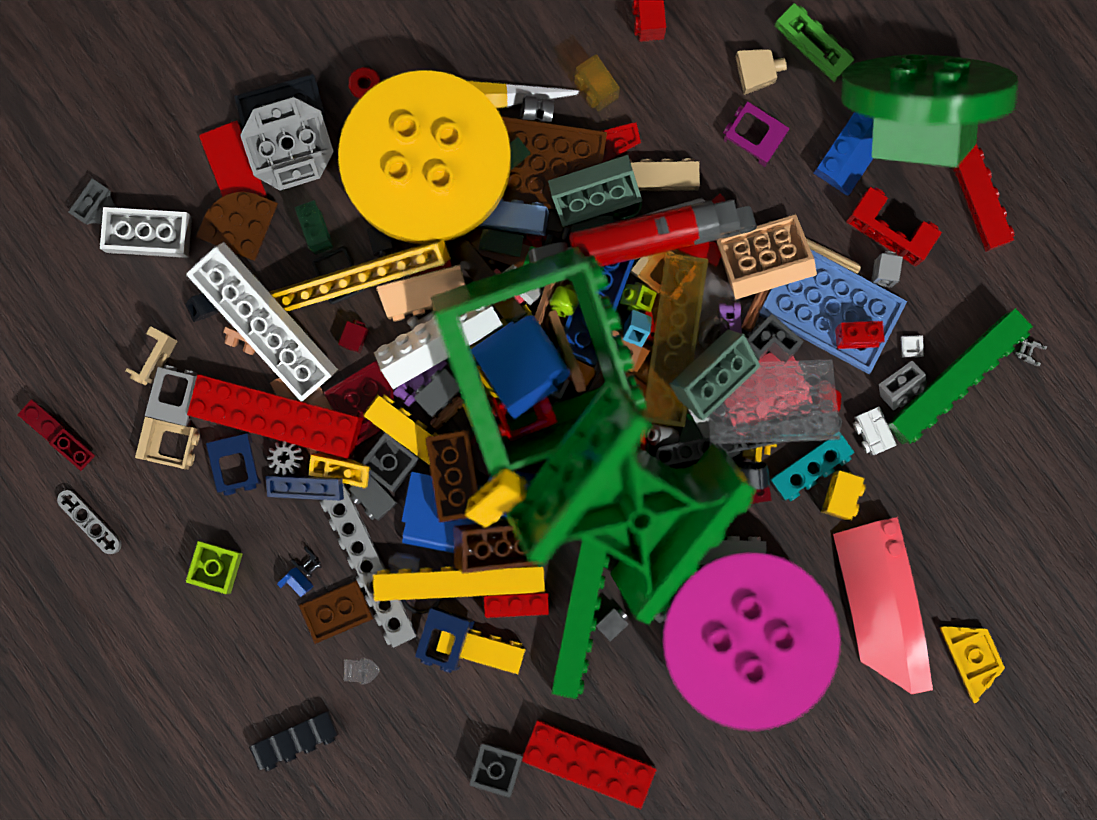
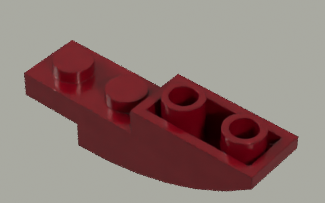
M31 399L17 414L80 471L96 456L75 434L35 400Z

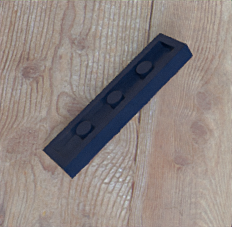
M287 475L266 476L267 497L333 501L344 499L343 478Z

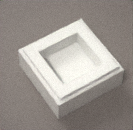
M923 335L901 336L902 358L924 356Z

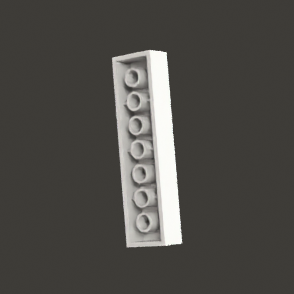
M224 242L215 247L186 274L301 402L338 370Z

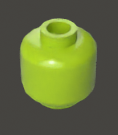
M566 285L556 288L549 303L551 310H556L558 316L566 317L573 315L579 301L574 287Z

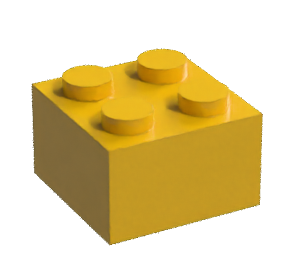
M842 471L833 472L821 512L843 520L852 519V516L856 517L859 509V504L856 503L858 497L863 495L866 484H863L864 478Z

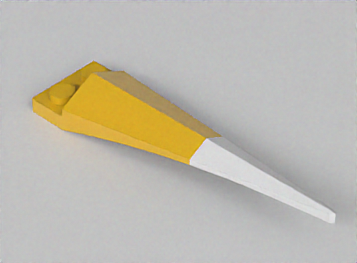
M467 81L479 89L496 109L522 104L524 95L537 97L540 101L541 98L553 99L579 93L577 90Z

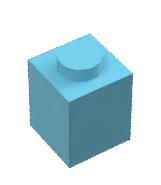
M632 310L624 324L622 340L642 347L650 334L652 317Z

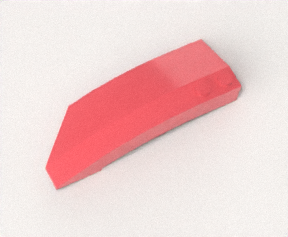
M898 517L876 521L833 534L853 620L860 662L871 667L889 681L896 683L911 695L933 690L918 599Z

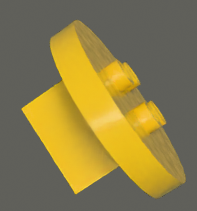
M407 72L379 83L368 91L352 109L340 138V174L347 194L354 206L376 229L390 237L408 243L426 244L438 240L447 242L471 232L482 224L495 210L505 192L510 175L511 153L509 138L504 122L496 107L472 84L443 72Z

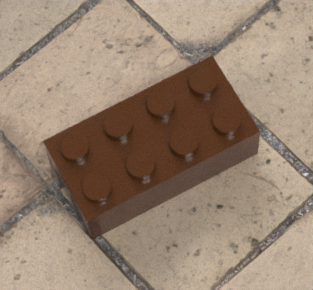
M468 431L425 437L439 523L469 518L465 516L468 501L478 490Z
M509 520L496 521L488 527H484L479 523L454 526V567L462 573L540 565L527 557Z

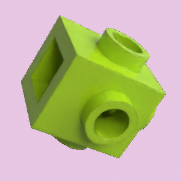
M635 282V285L626 284L620 304L627 307L629 312H632V310L651 312L657 292L647 288V285Z

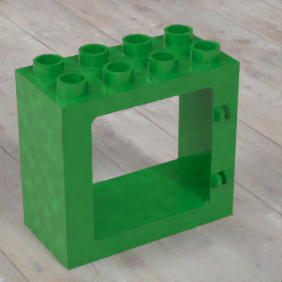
M578 247L431 297L434 316L491 477L498 475L505 468L510 471L551 457L610 378L626 389L640 410L647 409L639 384H636L633 374L624 375V372L634 369L626 344H623L620 334L612 337L610 333L621 328L614 305L610 303L607 295L599 297L597 293L598 290L608 287L599 262L597 263L594 255L584 257ZM568 279L573 283L604 377V384L599 388L551 404L558 421L557 423L510 442L507 435L503 436L498 424L501 421H497L493 414L460 317L462 314ZM535 410L519 415L515 419L512 417L506 420L510 430L515 431L536 422L537 415Z

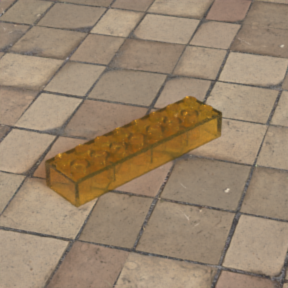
M666 253L664 256L644 396L647 409L642 410L648 421L653 424L685 427L687 407L678 400L670 383L694 361L708 259L671 253Z

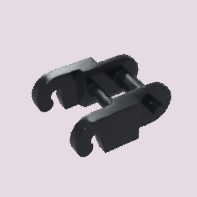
M305 546L304 550L310 555L309 559L301 566L293 558L291 562L301 572L305 571L306 577L310 576L312 578L311 573L318 567L322 568L320 561L317 562L315 560L317 557ZM313 561L315 564L307 570L305 567Z

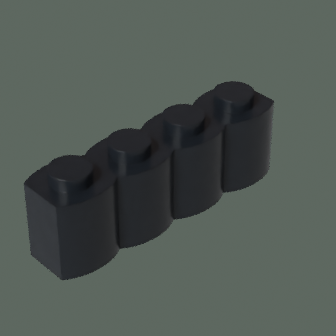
M327 711L249 746L258 769H265L267 772L278 767L276 763L281 760L287 763L296 759V754L304 751V754L316 750L315 745L323 742L325 746L336 741L335 736L339 733L330 712Z

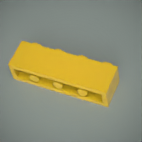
M385 394L382 397L377 395L363 413V416L430 465L425 437L438 436V434L434 432L431 435L426 431L428 427L419 420L416 423L409 418L411 414L401 407L398 410L392 406L394 401Z
M469 630L460 658L515 674L519 673L525 648H522V643L510 640L508 644L501 642V637L490 634L488 638L481 636V631ZM442 631L436 651L450 655L455 636Z

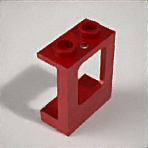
M546 397L533 406L537 415L536 422L511 431L505 418L508 410L503 403L498 404L496 398H492L495 407H492L495 418H500L501 423L498 424L503 436L507 435L510 442L558 422L549 399Z

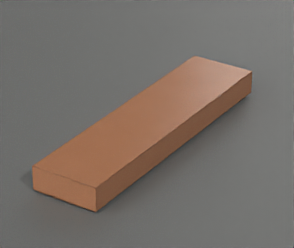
M557 311L549 312L550 324L566 365L570 369V375L578 393L585 391L584 379Z

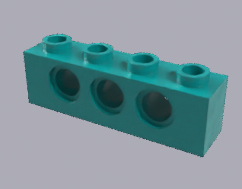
M838 432L771 478L769 482L783 501L788 499L791 502L800 496L799 491L804 487L807 490L817 484V478L822 475L826 478L835 471L833 467L839 463L843 466L852 460L850 455L855 452L841 432ZM827 451L834 453L835 459L833 462H828L825 459ZM810 462L815 463L818 467L815 474L809 473L807 469ZM793 474L800 477L801 482L798 486H794L790 482Z

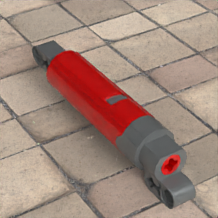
M733 199L714 204L712 200L571 232L569 235L571 247H568L565 242L534 248L528 252L531 263L578 247L584 257L594 255L597 263L599 262L601 267L715 241L720 238L748 233L755 230L757 225L750 206L736 208Z

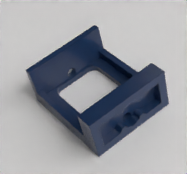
M250 434L206 443L217 493H223L224 496L236 494V489L244 488V491L256 489L257 484H262L261 480L258 479ZM242 453L248 480L237 484L225 485L219 462L220 458Z
M437 607L430 608L415 657L421 659L420 662L430 666L433 664L439 665L440 670L452 673V671L459 670L458 662L468 631L473 629L475 621ZM435 628L455 636L448 661L426 654L432 631Z

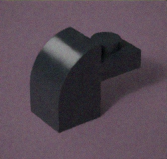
M204 293L192 296L185 303L193 322L206 319L220 312Z

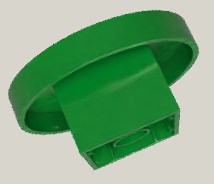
M919 54L881 57L855 63L843 71L841 100L850 110L874 118L872 158L957 167L976 145L978 122L1005 116L1015 109L1018 76L1003 66L962 57Z

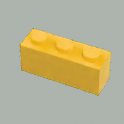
M505 468L469 499L465 516L484 527H488L491 523L498 521L503 513L509 512L514 504L524 499L527 481Z

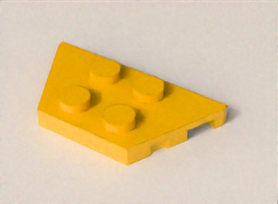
M941 626L939 627L971 701L972 703H977L984 691L993 684L994 679L1005 669L988 629Z

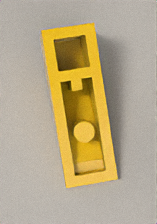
M319 452L311 455L309 476L343 478V483L367 488L370 466L351 459Z

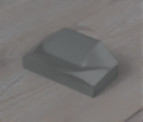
M91 179L68 213L86 225L91 223L102 224L103 207L115 208L116 206L112 201L111 191L94 179Z

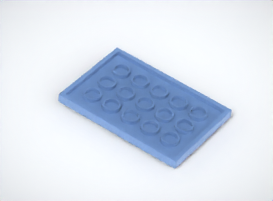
M811 250L815 260L817 275L772 288L759 312L760 316L767 319L773 314L797 336L870 374L907 301ZM883 321L885 342H881L878 348L837 349L835 329L840 323Z

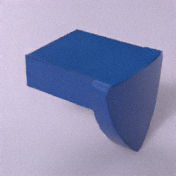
M297 567L291 569L277 583L280 588L288 583L300 597L314 587Z

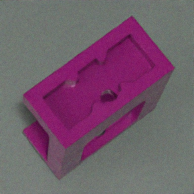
M747 102L744 107L740 105L734 116L737 119L733 124L729 122L723 131L726 134L723 141L729 140L758 158V163L765 167L790 128ZM745 113H750L769 126L768 132L759 145H754L735 132L736 126Z

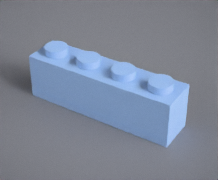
M501 198L495 210L478 228L545 236L549 210L543 203L532 202V205L524 204L521 200L505 202Z

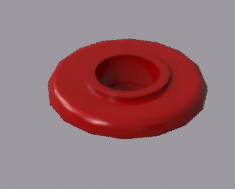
M362 67L356 69L351 74L348 86L350 92L355 97L361 99L368 91L381 83V80L375 70ZM362 79H369L371 85L366 89H362L359 87V82Z

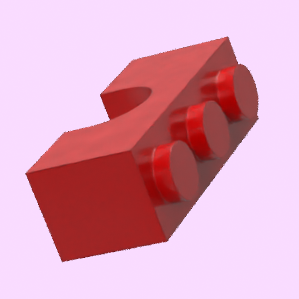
M548 593L484 596L485 618L549 615Z

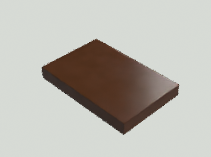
M357 580L299 605L314 644L374 619Z

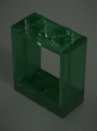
M315 200L294 207L310 250L316 255L333 249L334 245L325 219Z

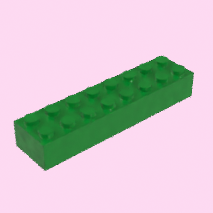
M1016 308L1005 313L934 379L921 394L917 395L887 423L892 435L901 444L915 443L923 435L921 432L923 429L931 428L938 421L936 418L938 415L946 414L954 406L952 404L953 401L962 399L969 392L968 387L977 385L984 378L982 375L984 372L992 371L1000 363L998 361L999 358L1002 359L1004 356H1008L1015 349L1014 344L1023 342L1030 335L1028 331L1033 326Z
M583 538L552 688V694L577 699L578 694L582 695L585 682L581 680L582 673H587L589 661L585 657L586 652H591L593 639L589 638L590 632L595 631L597 623L594 612L599 610L601 603L598 591L604 587L605 576H602L603 568L608 567L610 557L606 555L605 549Z

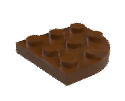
M248 192L228 194L217 200L208 209L196 237L216 246L224 242L232 252L256 261L278 203Z

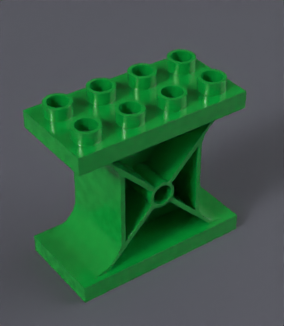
M610 378L525 489L526 495L524 499L514 504L506 516L527 557L540 565L544 564L559 543L572 538L589 540L619 557L621 560L611 571L610 575L634 616L649 625L657 613L661 614L668 609L672 602V595L681 583L689 580L697 572L699 561L709 548L720 544L725 536L726 527L736 514H741L748 509L752 502V494L756 489L727 452L714 443L711 444L695 465L683 469L669 467L636 447L635 445L651 424L626 389Z

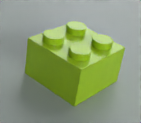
M198 541L186 583L224 594H231L243 553L204 541Z

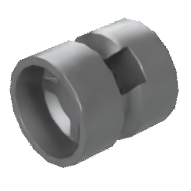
M524 95L520 119L551 124L554 100L541 98L539 101L537 97Z

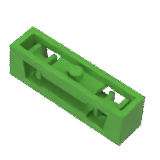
M794 3L775 24V27L833 82L855 60L852 53L847 48H842L832 34H827L817 20H812L802 6H797ZM802 26L805 28L804 31L814 41H816L827 53L831 52L827 56V59L824 58L825 54L813 42H811L802 32L798 33L802 29Z

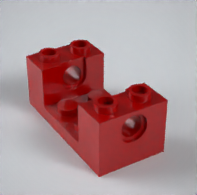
M870 187L862 196L846 223L888 250L896 252L898 256L903 257L905 261L916 267L924 261L942 232L938 230L937 225L929 221H923L914 230L909 240H907V236L899 231L894 232L889 229V225L886 222L875 220L888 198L884 196L885 193L881 189Z

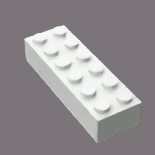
M492 305L462 314L460 317L469 345L503 327ZM435 316L428 322L417 325L407 334L399 335L393 342L380 346L374 352L379 367L392 389L449 358Z

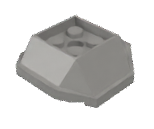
M296 97L253 109L240 135L253 175L278 190L320 179L334 152L321 110ZM285 137L291 138L293 140V147L285 148L282 145V139Z

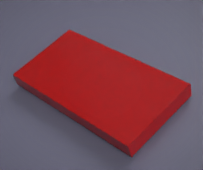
M238 120L199 135L223 197L231 193L248 192L268 198L262 181L253 175L240 136L242 129Z

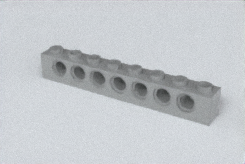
M343 484V500H320V504L324 512L328 511L331 516L329 523L333 531L337 530L340 535L338 542L342 550L346 549L349 554L347 561L352 569L355 568L358 573L356 580L361 588L364 587L367 592L365 598L370 607L373 606L377 613L374 615L379 626L383 625L386 632L383 634L388 645L392 644L394 648L418 635L401 600H389L391 607L387 611L380 607L381 601L373 600V589L371 588L373 575H377V571L386 570L353 499L350 497L346 485ZM342 503L345 506V513L339 516L335 513V507ZM348 522L354 525V532L350 535L344 531V526ZM357 541H360L364 546L363 551L359 554L353 550V545ZM366 560H369L373 565L372 570L368 573L362 569V564ZM391 618H397L400 621L398 629L395 630L389 626Z

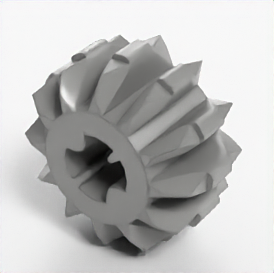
M283 441L282 446L279 442H276L277 450L269 449L274 455L267 456V460L274 461L269 464V467H276V474H279L282 470L283 476L288 474V469L291 474H295L293 466L301 468V465L296 462L297 460H303V456H297L302 451L301 448L294 450L295 444L291 443L288 447V442ZM287 452L286 455L290 456V460H286V463L283 464L284 461L281 460V456H284Z

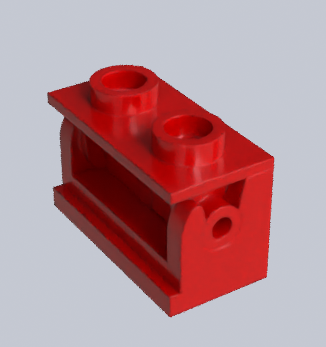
M883 321L840 323L835 329L837 349L878 348L881 342H885Z

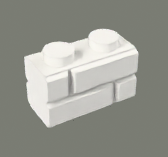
M880 407L854 417L855 422H853L856 433H861L864 441L861 444L865 453H870V456H873L896 446V442Z

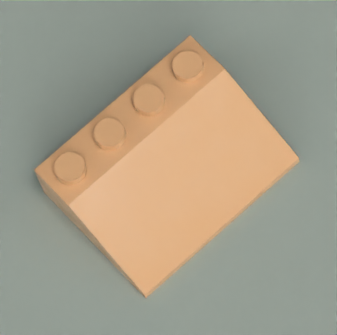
M796 214L759 225L755 230L748 233L716 240L735 299L817 275L813 254Z
M458 265L377 287L387 318L389 320L393 319V322L405 319V315L413 314V316L425 314V310L433 308L432 296L466 284L461 267Z

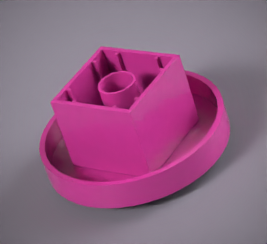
M743 553L714 560L701 567L689 580L683 583L672 599L667 611L663 629V650L667 668L676 687L685 699L700 713L713 721L732 728L760 730L777 727L796 719L819 700L835 673L840 650V636L833 607L822 588L810 575L796 565L778 557L765 554Z

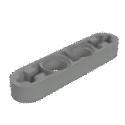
M64 490L60 492L57 498L59 506L106 554L119 552L122 545L121 540L74 491ZM65 495H66V496H72V498L70 499L71 502H72L74 505H77L78 502H79L80 505H78V506H76V507L74 508V507H73L71 504H69V503L64 504V502H65V500H66V499L64 498V496H65ZM80 509H85L88 513L87 518L83 521L77 517V512ZM94 524H99L102 527V532L98 536L93 535L91 532ZM105 536L109 541L114 540L115 543L113 545L115 548L107 549L108 543L105 540L100 542L99 539Z

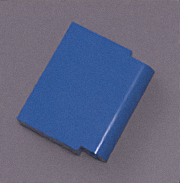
M532 315L522 318L515 324L513 321L471 349L494 390L514 419L557 390L556 386L565 381L570 375V369L536 317Z
M411 472L402 522H406L402 543L454 553V526L476 524L477 522L471 518L439 523L432 476ZM477 485V490L479 491L484 486Z

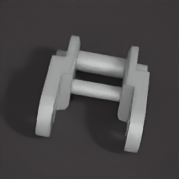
M1025 339L1021 342L1020 351L1015 354L1018 355V358L1023 357L1025 362L1040 366L1041 363L1035 362L1031 354L1035 347L1046 350L1047 346H1041L1042 344L1035 341L1027 342L1028 340ZM1026 346L1031 347L1028 355L1023 354Z

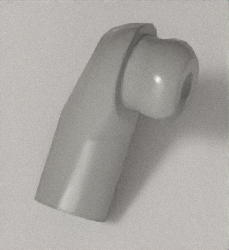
M432 311L419 320L416 316H412L408 319L407 324L413 330L417 325L431 320L434 312Z

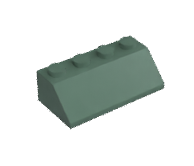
M628 155L548 181L563 227L642 202Z
M727 330L670 383V386L678 400L695 416L704 421L761 365L744 334Z

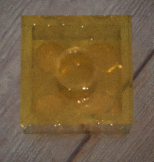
M597 54L575 68L574 77L576 80L574 83L580 92H585L587 95L586 101L592 109L595 107L599 112L619 98L620 87Z

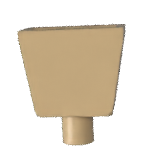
M771 50L738 51L736 54L744 94L775 83L777 79L776 72L787 70L785 58L773 60Z

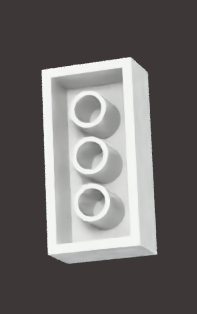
M103 207L100 249L106 253L189 258L192 217L187 212Z

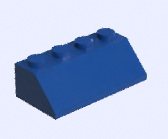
M854 112L814 172L815 175L849 196L873 160L874 118Z

